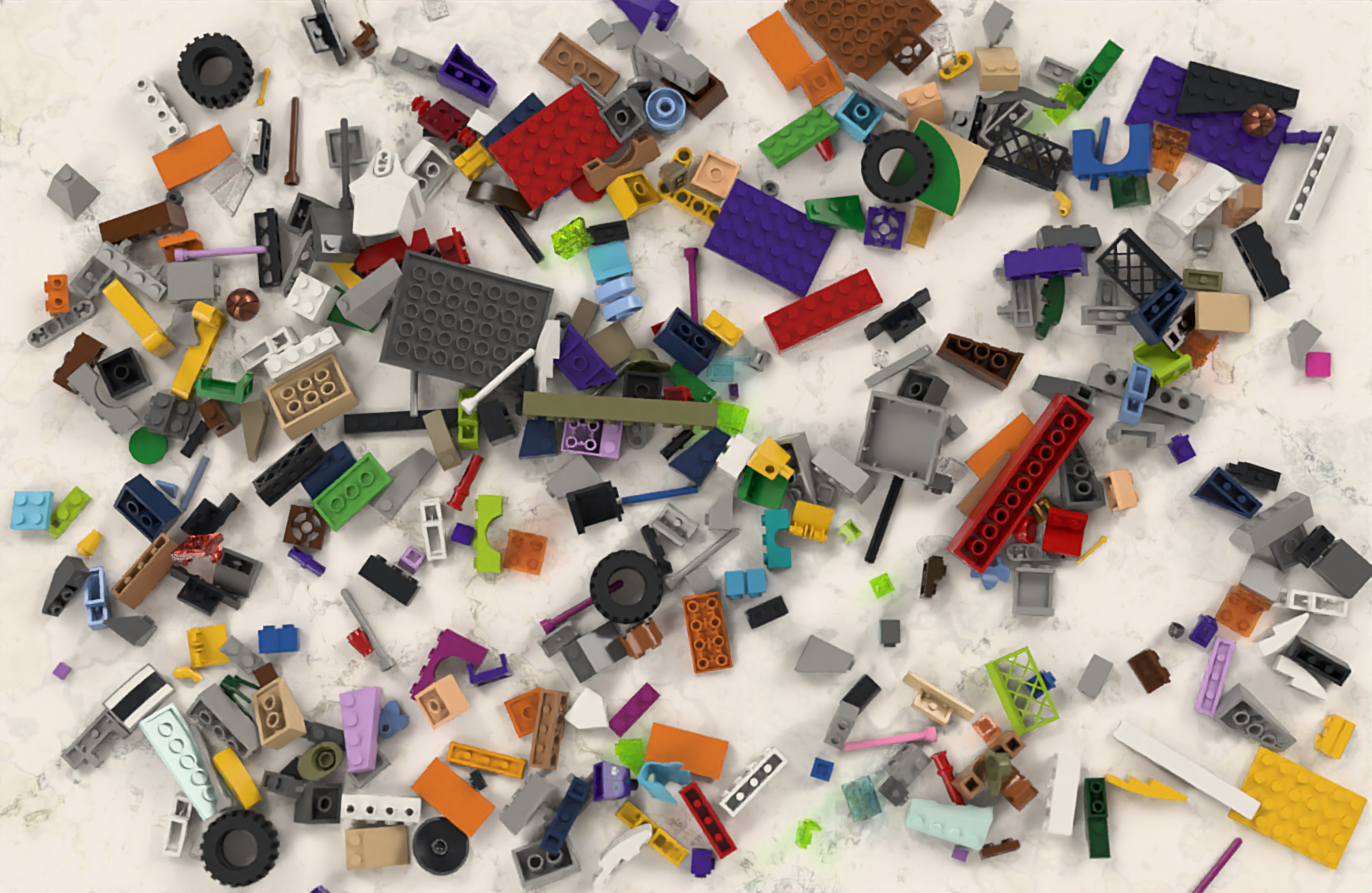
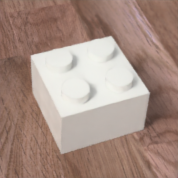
M300 272L283 306L323 326L341 293Z
M739 433L736 437L732 435L726 446L728 450L726 453L721 452L716 460V470L736 482L758 446Z

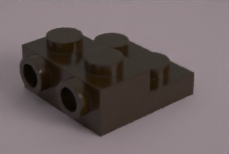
M932 555V557L924 560L919 599H931L936 594L937 584L934 581H940L946 576L947 565H944L942 556Z

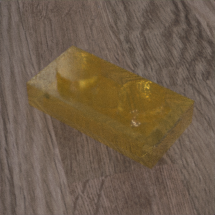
M917 206L906 243L921 248L925 247L936 211Z

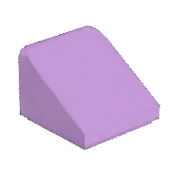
M410 545L399 559L398 566L414 575L426 558V555Z

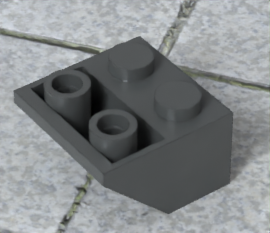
M298 192L285 228L289 233L303 237L306 231L312 229L311 207H334Z
M223 547L215 565L212 584L249 598L264 562Z

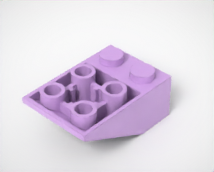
M577 419V422H565L561 451L619 461L625 426L624 422L616 421V425L604 424V420H597L596 424L585 423V419Z

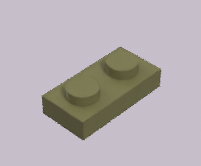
M1186 268L1183 270L1182 286L1184 289L1212 292L1222 291L1223 272Z

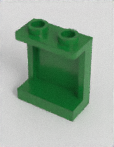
M208 367L196 378L194 389L197 390L196 396L242 404L253 392L254 374L246 373L237 383L213 379V368Z

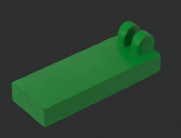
M677 361L665 375V378L675 386H686L687 389H690L692 399L696 402L709 403L717 394V392Z

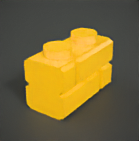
M483 137L479 138L453 161L457 169L469 182L472 179L477 180L483 174L482 170L486 167L490 168L496 163L480 145L479 141Z
M714 309L702 324L703 328L732 350L744 335L743 330L739 327L736 328L732 322Z
M1330 714L1322 722L1324 728L1321 734L1318 733L1314 738V749L1332 759L1340 760L1356 724L1336 714Z

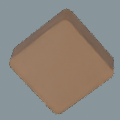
M1166 171L1157 184L1167 192H1170L1178 182V179Z

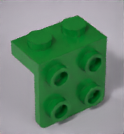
M746 465L743 471L744 478L742 484L738 487V498L744 502L766 508L780 509L789 480L780 474L774 480H770Z

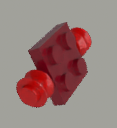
M424 96L413 99L411 103L412 112L419 111L417 123L444 142H449L457 135V142L459 144L464 142V147L468 148L477 141V133L475 131L470 133V128L467 127L471 118L441 98L432 107L430 100L424 102Z

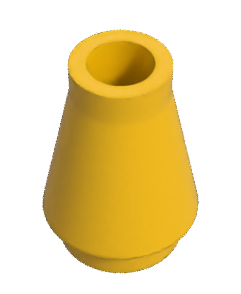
M93 529L90 534L77 544L78 547L75 550L86 558H89L91 555L93 556L103 535Z

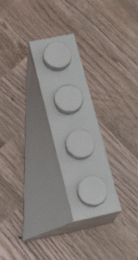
M651 20L636 46V61L690 93L695 94L708 84L709 68L692 54L688 55L685 53L682 45L678 42L676 44L668 38L669 35L664 30L660 32L656 28L657 24Z
M1297 491L1289 494L1283 500L1276 502L1272 507L1262 511L1259 515L1238 527L1229 537V542L1257 553L1314 516L1310 497Z
M216 683L201 692L185 713L189 717H196L199 720L198 724L203 728L205 726L213 731V736L217 739H224L226 746H230L244 760H247L262 747L258 727Z

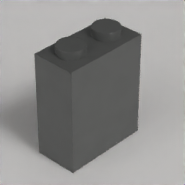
M1337 539L1330 543L1323 555H1319L1311 569L1341 596L1352 599L1372 577V565L1343 539Z

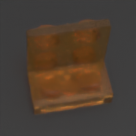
M1154 120L1152 124L1153 167L1175 174L1189 145L1190 132Z
M1193 328L1177 349L1183 355L1188 354L1192 358L1193 370H1197L1208 360L1206 355L1216 349L1219 344L1217 340L1220 336L1216 334L1208 339Z
M509 529L507 535L509 539L502 567L539 576L548 537Z
M1234 585L1229 589L1214 619L1245 638H1249L1262 612L1269 611L1272 604L1243 587Z

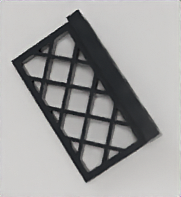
M1000 121L989 154L985 157L982 165L1045 191L1056 192L1058 186L1056 182L1069 149ZM1004 127L1010 129L1012 137L1005 141L1002 136ZM1022 135L1026 136L1029 144L1023 147L1020 146L1018 137ZM1014 139L1017 150L1009 153L1006 143ZM1038 142L1043 143L1046 151L1037 154L1034 144ZM1002 145L1006 155L1002 157L995 156L996 148ZM1031 147L1034 156L1026 160L1022 150ZM1054 149L1062 151L1060 158L1054 161L1050 152ZM1019 152L1023 162L1015 164L1012 161L1011 155ZM1047 153L1051 163L1042 166L1039 157ZM1033 159H1036L1039 167L1035 171L1030 170L1027 163ZM1050 166L1054 170L1052 179L1047 177L1044 171L1045 168Z
M1123 228L1119 236L1095 261L1138 304L1144 300V295L1152 293H1144V281H1153V292L1157 289V281L1165 282L1177 278L1180 283L1183 281L1131 228ZM1121 240L1126 244V253H1117V244ZM1107 255H1114V267H1107L1102 262ZM1117 255H1127V266H1118ZM1130 255H1137L1140 258V266H1131ZM1127 268V280H1121L1118 277V269ZM1131 268H1140V279L1131 280ZM1144 268L1153 270V279H1144ZM1140 281V293H1134L1131 290V282Z
M312 433L307 435L252 481L257 490L256 494L269 508L329 458V455L323 450Z

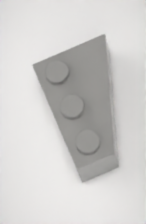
M1022 99L996 104L979 134L978 144L988 150L989 153L1000 121L1022 129L1032 120L1034 110ZM1005 127L1002 132L1004 141L1012 137L1010 129ZM1002 145L996 148L995 153L1002 147Z
M824 444L811 460L814 466L813 470L820 476L824 474L829 478L828 481L835 487L839 486L847 496L854 498L861 505L876 488L868 474L827 444Z

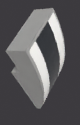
M148 663L111 694L102 705L128 731L133 732L139 726L138 723L152 715L176 689Z

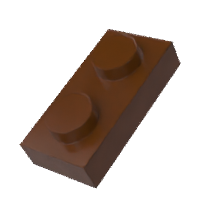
M1012 838L1002 840V844L994 846V843L985 844L982 846L983 849L979 851L980 858L983 860L1017 851L1020 849L1019 840L1013 841Z

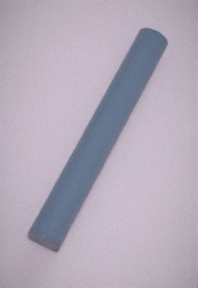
M202 457L179 506L180 509L187 510L210 458Z

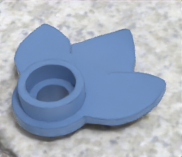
M998 553L994 557L997 563L995 565L989 564L983 574L977 573L972 569L970 572L972 578L981 577L986 590L993 589L999 580L1002 582H1008L1009 570L1003 564L1002 557Z
M396 700L390 701L383 709L381 708L378 725L380 726L378 735L385 739L391 738L396 731L403 730L409 721V716L400 715V707ZM385 725L389 726V730L387 732L383 731V727Z

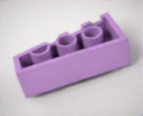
M378 686L339 693L350 772L360 773L375 770L378 746L377 735L380 726L378 724L382 707L381 696H383V688Z

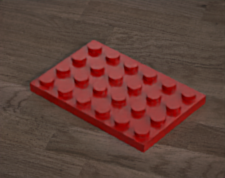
M581 83L488 147L532 211L584 174L581 166L597 157L603 161L624 146L623 143L620 144L604 122L599 114L600 110Z

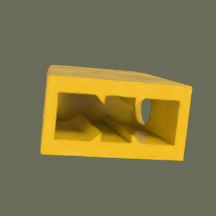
M769 436L747 462L749 467L770 480H774L778 474L789 480L795 472L786 465L791 456Z

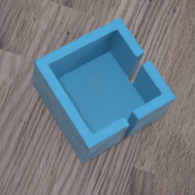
M764 568L746 570L747 572H743V570L725 572L726 597L730 596L731 600L742 599L743 595H750V598L762 597V593L766 592Z

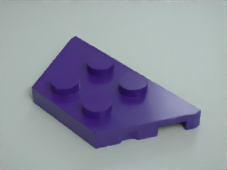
M568 324L564 338L560 343L559 359H554L553 362L579 391L618 380L617 374L571 324Z

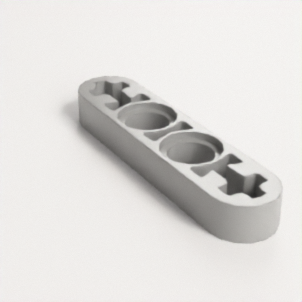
M848 73L845 78L844 84L849 89L899 121L905 122L911 114L910 109L860 76Z
M312 229L304 234L279 286V292L285 298L290 293V291L286 292V289L292 288L294 285L290 280L296 281L298 276L293 277V272L300 268L301 272L308 274L315 259L313 240H310L313 237ZM308 251L309 257L306 260H302V254Z
M82 300L70 307L68 313H60L32 330L28 334L27 340L30 345L41 348L92 318L97 312V307L89 300ZM85 305L91 306L89 308V313L84 311ZM76 310L79 311V312H82V313H80V315L82 316L81 318H80L79 314L76 312ZM74 314L75 321L68 324L66 322L67 315ZM52 324H57L59 327L58 332L55 334H51L49 331ZM36 334L39 335V336H42V337L39 338V340H40L39 343L36 342V341H34V340L36 339V338H35V335H36Z
M927 344L871 375L864 381L870 389L926 358L933 351Z
M1014 543L1005 549V556L1010 561H1075L1079 559L1063 555L1064 558H1061L1060 554H1057L1055 558H1051L1046 551L1041 550L1042 543ZM1022 546L1025 547V558H1022L1023 554H1017L1015 558H1013V554H1009V551L1013 550V547H1015V550L1022 551ZM1035 547L1038 549L1039 553L1036 558L1029 556V548Z

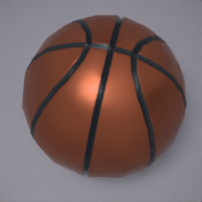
M1265 104L1250 106L1242 116L1244 131L1253 137L1268 135L1276 124L1274 111Z
M238 288L232 291L226 300L228 314L233 319L241 322L253 319L260 308L258 296L252 290L246 288Z

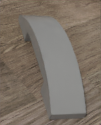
M1104 259L1102 261L1107 267H1114V260ZM1099 266L1096 306H1116L1117 283ZM1096 325V333L1116 335L1117 325Z

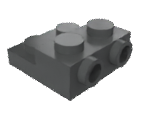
M157 392L156 396H152L149 406L152 407L150 413H146L144 416L143 424H145V428L151 433L185 441L197 407L196 403Z

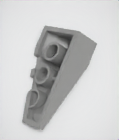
M805 431L774 439L791 456L786 465L795 472L789 479L787 490L793 504L796 506L797 500L817 505L811 452Z
M424 448L419 449L387 472L394 482L373 499L369 505L388 519L393 520L438 459Z
M1240 683L1224 694L1213 716V719L1227 731L1237 732L1243 735L1244 738L1259 741L1261 745L1281 753L1297 742L1296 738L1268 709Z

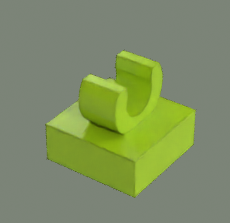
M850 519L839 528L840 531L836 535L844 534L847 538L843 544H847L849 541L852 543L863 533Z

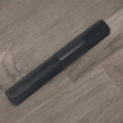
M494 205L535 263L542 262L545 258L513 213L509 209Z

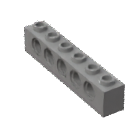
M1099 362V364L1092 366L1086 385L1097 390L1099 393L1122 400L1125 391L1124 382H1126L1129 374L1126 370H1114L1110 368V365ZM1107 375L1113 378L1114 382L1112 385L1106 382L1105 378ZM1156 384L1154 395L1144 401L1143 407L1191 424H1196L1200 421L1206 401L1197 394L1190 393L1188 395L1182 393L1183 390L1176 387L1171 389L1163 387L1160 389ZM1161 394H1165L1167 396V403H1163L1161 401ZM1179 400L1186 403L1185 409L1179 407Z

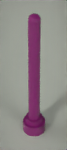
M685 248L683 251L684 257L688 261L691 318L699 324L695 262L697 257H699V248Z
M618 580L608 586L609 594L623 587L624 582ZM591 597L552 620L551 618L542 620L540 624L546 635H548L556 628L555 626L594 603Z
M1238 837L1232 842L1193 893H1203L1240 847L1242 844L1241 838Z

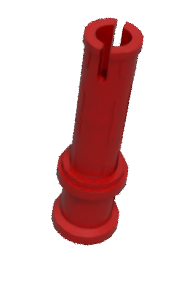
M473 453L458 486L456 485L453 488L454 493L446 505L462 511V505L466 497L470 495V486L484 461L483 457Z
M944 750L931 755L930 758L934 760L938 770L937 775L942 778L951 801L956 803V805L966 806L962 795L951 784L955 779L953 775L954 768L948 761L947 751Z

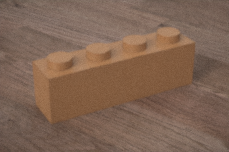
M162 532L116 583L111 592L119 601L134 610L142 603L148 593L156 587L164 575L169 572L170 567L181 559L186 550L179 542Z

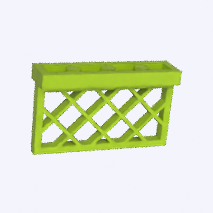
M1028 646L984 664L1011 726L1018 736L1060 719ZM1023 652H1026L1029 658L1026 666L1016 663L1017 656ZM1002 661L1012 663L1008 674L1001 672L997 664ZM1014 664L1025 668L1021 679L1010 675ZM1027 669L1035 672L1037 676L1034 684L1024 681ZM1002 674L1005 675V676H1007V678H1006L1005 681H1004V678H1003ZM1009 677L1020 681L1016 692L1009 690L1007 687ZM1022 682L1033 686L1029 697L1018 693ZM1035 687L1043 690L1045 694L1042 702L1032 699ZM1017 695L1028 699L1024 710L1015 705ZM1046 698L1048 700L1049 705L1045 704ZM1030 700L1041 704L1037 715L1027 711ZM1043 706L1051 708L1054 716L1048 719L1040 717ZM1025 713L1036 717L1034 724L1025 728L1023 723Z

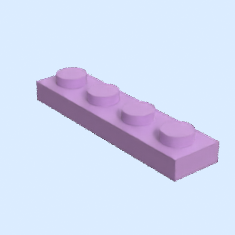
M1215 636L1194 711L1214 716L1236 642Z

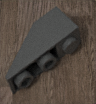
M1041 374L1038 375L1031 389L1051 400L1056 394L1067 395L1085 411L1091 405L1097 390L1079 381Z
M66 555L55 569L42 608L43 614L58 617L91 573L82 559Z

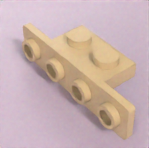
M909 671L902 680L918 691L911 707L942 726L947 724L952 712L966 721H969L976 713L968 704L955 699L952 694L942 691L935 684L921 678L917 673Z

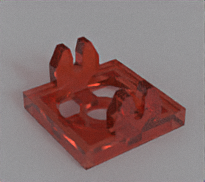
M223 534L188 536L170 554L172 561L179 560L183 566H188V562H192V559L206 558L208 556L212 563H218V559H222V551L219 544L224 540Z

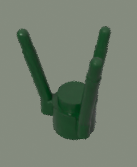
M230 674L227 675L221 682L220 687L238 705L240 710L252 720V716L234 697V694L236 693L250 704L252 701L239 691L241 687L239 683L257 690L261 689V687L243 680L237 675L235 677H232Z

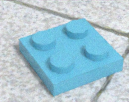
M15 491L10 529L49 530L54 493L51 491Z

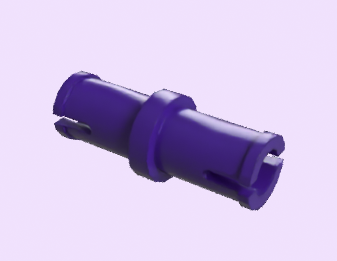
M1306 130L1284 132L1283 144L1306 145V143H1318L1323 132H1307Z
M293 546L288 553V557L301 564L303 569L307 568L317 577H321V574L323 575L326 567L315 561L312 555L305 554L296 546Z

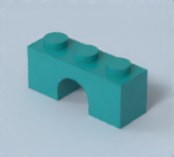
M788 509L765 510L764 515H761V526H765V534H762V544L766 545L767 552L763 553V563L767 565V569L791 568V548L779 547L774 539L776 532L789 529Z

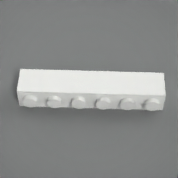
M1326 123L1284 220V223L1294 233L1307 235L1312 233L1354 135L1344 123Z

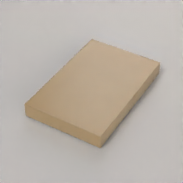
M1195 292V330L1250 333L1249 295Z

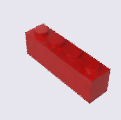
M422 228L413 231L411 246H407L402 236H398L367 246L365 249H359L360 255L355 259L359 274L367 277L392 258H394L397 265L402 263L406 249L420 253L432 245L426 229Z
M694 780L689 785L680 789L679 794L719 858L723 859L737 850V846L697 782Z

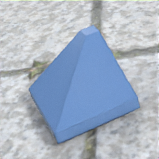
M156 480L155 483L171 498L176 499L179 489L177 485Z

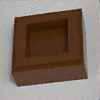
M271 662L253 671L261 688L279 677Z

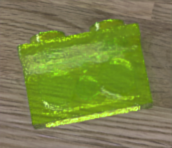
M1064 82L1057 89L1058 94L1054 97L1058 101L1067 102L1066 110L1047 107L1042 109L1058 126L1086 99L1071 82L1068 84Z
M580 216L551 235L554 252L566 260L595 241L594 237L587 234L584 218Z
M804 818V821H798L796 846L807 849V846L811 845L812 842L810 829L822 831V827L816 820Z

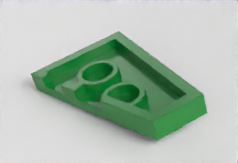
M859 195L811 199L804 202L808 221L840 226L842 229H852L859 233L865 232Z

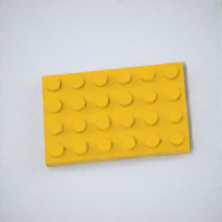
M1259 746L1240 787V791L1261 804L1251 820L1233 809H1230L1227 817L1336 870L1368 799Z

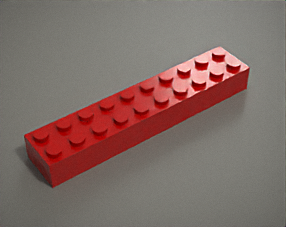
M1056 394L945 549L973 571L983 574L1094 417L1067 395Z

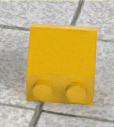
M643 170L619 176L606 188L624 220L637 217L661 202L660 197Z

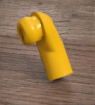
M1059 189L1053 197L1059 202V215L1067 217L1071 213L1072 202Z
M190 666L177 667L173 672L176 679L190 678L197 684L203 678V675Z

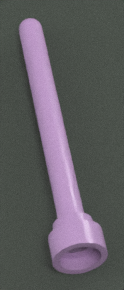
M263 245L191 251L179 247L175 248L176 262H185L189 258L268 252V247Z

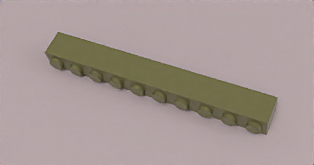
M524 391L522 415L527 416L529 420H538V416L546 417L547 421H558V418H566L565 422H577V419H585V423L596 424L597 420H604V424L616 425V421H621L626 426H635V422L643 423L644 427H655V424H663L662 428H674V425H682V429H693V426H701V430L713 431V427H717L719 403Z

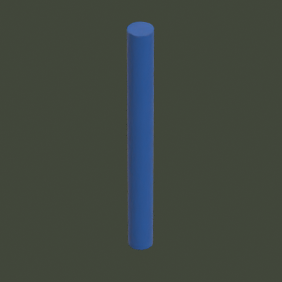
M1103 117L1096 152L1097 160L1101 163L1103 162L1110 118ZM1097 177L1091 179L1090 191H1097L1099 183Z
M695 485L621 497L622 505L698 493V487Z

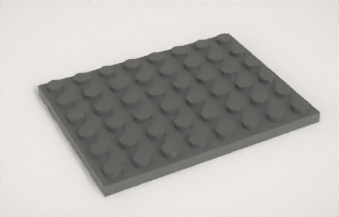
M405 250L401 265L403 276L395 291L379 358L380 363L484 388L528 349L532 348L536 351L539 337L548 319L554 288L419 252ZM534 355L526 362H533ZM521 366L492 391L520 398L517 392L518 386L522 385V377H520Z

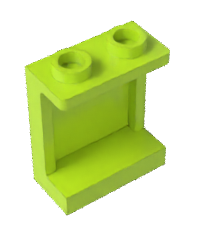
M1145 341L1140 342L1132 349L1134 360L1137 363L1152 368L1151 376L1156 380L1155 383L1160 389L1193 370L1192 358L1188 354L1183 355L1178 349L1171 353L1162 341L1160 344L1148 346Z

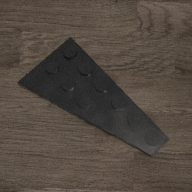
M1189 61L1175 116L1182 114L1199 115L1200 113H1239L1254 104H1265L1273 111L1294 110L1300 90Z

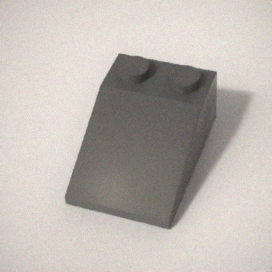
M311 207L315 261L353 263L360 254L358 238L356 234H353V222L348 209Z
M611 620L560 650L579 683H583L628 655L618 638L620 634Z

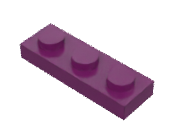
M646 682L608 722L609 728L621 738L661 695Z

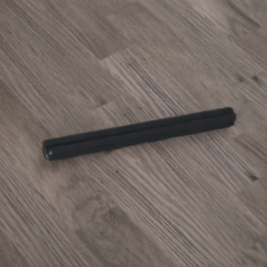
M896 475L893 477L864 561L873 564L876 560L904 479Z

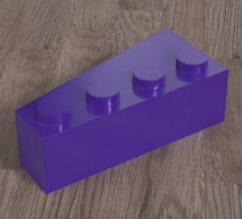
M1068 243L1064 247L1051 245L1047 249L1041 250L1039 248H1030L1026 252L1013 250L1009 254H1004L1005 277L1009 281L1033 280L1037 275L1045 279L1052 278L1055 274L1072 277L1074 273H1081L1082 276H1089L1087 253L1078 243Z

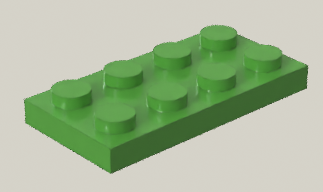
M818 105L757 145L770 162L779 169L841 128L839 123L821 105Z
M368 452L311 503L332 530L337 532L391 485L394 480L373 454Z

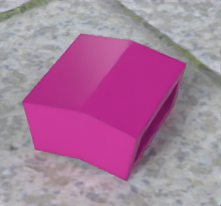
M1308 352L1306 354L1305 377H1330L1331 353Z

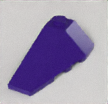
M612 0L625 13L627 19L638 28L641 35L651 20L657 24L656 28L660 32L663 30L667 32L678 16L679 6L669 0Z

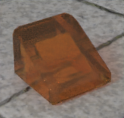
M987 713L972 725L986 744L1001 732L999 726Z

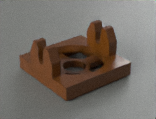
M908 24L902 29L897 28L895 34L889 36L888 43L880 49V52L906 76L915 70L934 51V48ZM913 37L914 40L911 43L904 44L900 38ZM920 43L921 50L917 56L914 53V48ZM894 44L900 48V54L896 58L893 54ZM906 46L911 47L913 50L908 56L902 53V49ZM904 58L912 59L911 63H902L901 61Z
M291 504L283 542L321 550L327 522L316 509ZM307 513L305 520L301 523L293 522L298 515ZM313 514L319 519L321 527L314 526L312 522ZM305 522H310L312 525V530L308 533H304L301 529L302 524ZM292 527L300 530L302 533L301 540L294 536ZM313 532L319 533L314 540L307 542L308 535Z

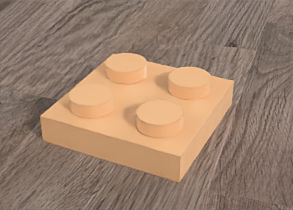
M707 149L692 179L691 185L725 200L741 165Z

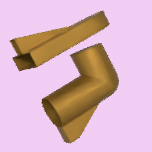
M1046 496L1034 502L1029 509L1033 516L1036 517L1038 525L1047 520L1041 511L1042 507L1047 512H1049L1050 506L1060 508Z

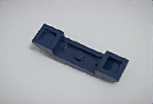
M574 776L539 848L557 856L592 784Z

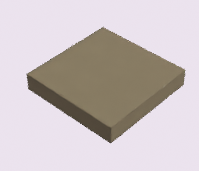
M619 320L586 339L589 345L611 369L630 359V352L636 350L635 345Z

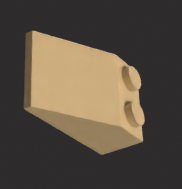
M975 48L979 91H1018L1021 74L1019 61L1013 49Z
M278 677L252 694L261 746L280 750L306 734L303 715L283 677Z
M407 825L348 828L345 830L347 870L409 864Z

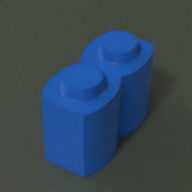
M284 624L280 629H275V625L263 626V630H258L259 654L300 651L299 628H294V624Z

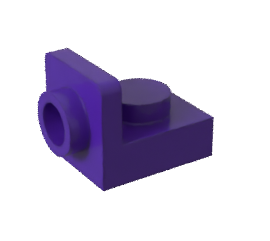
M1180 433L1171 438L1172 442L1167 444L1178 465L1197 456L1188 440L1190 438L1188 434L1182 436Z
M1200 614L1198 616L1199 621L1188 638L1206 648L1218 631V625L1213 617Z

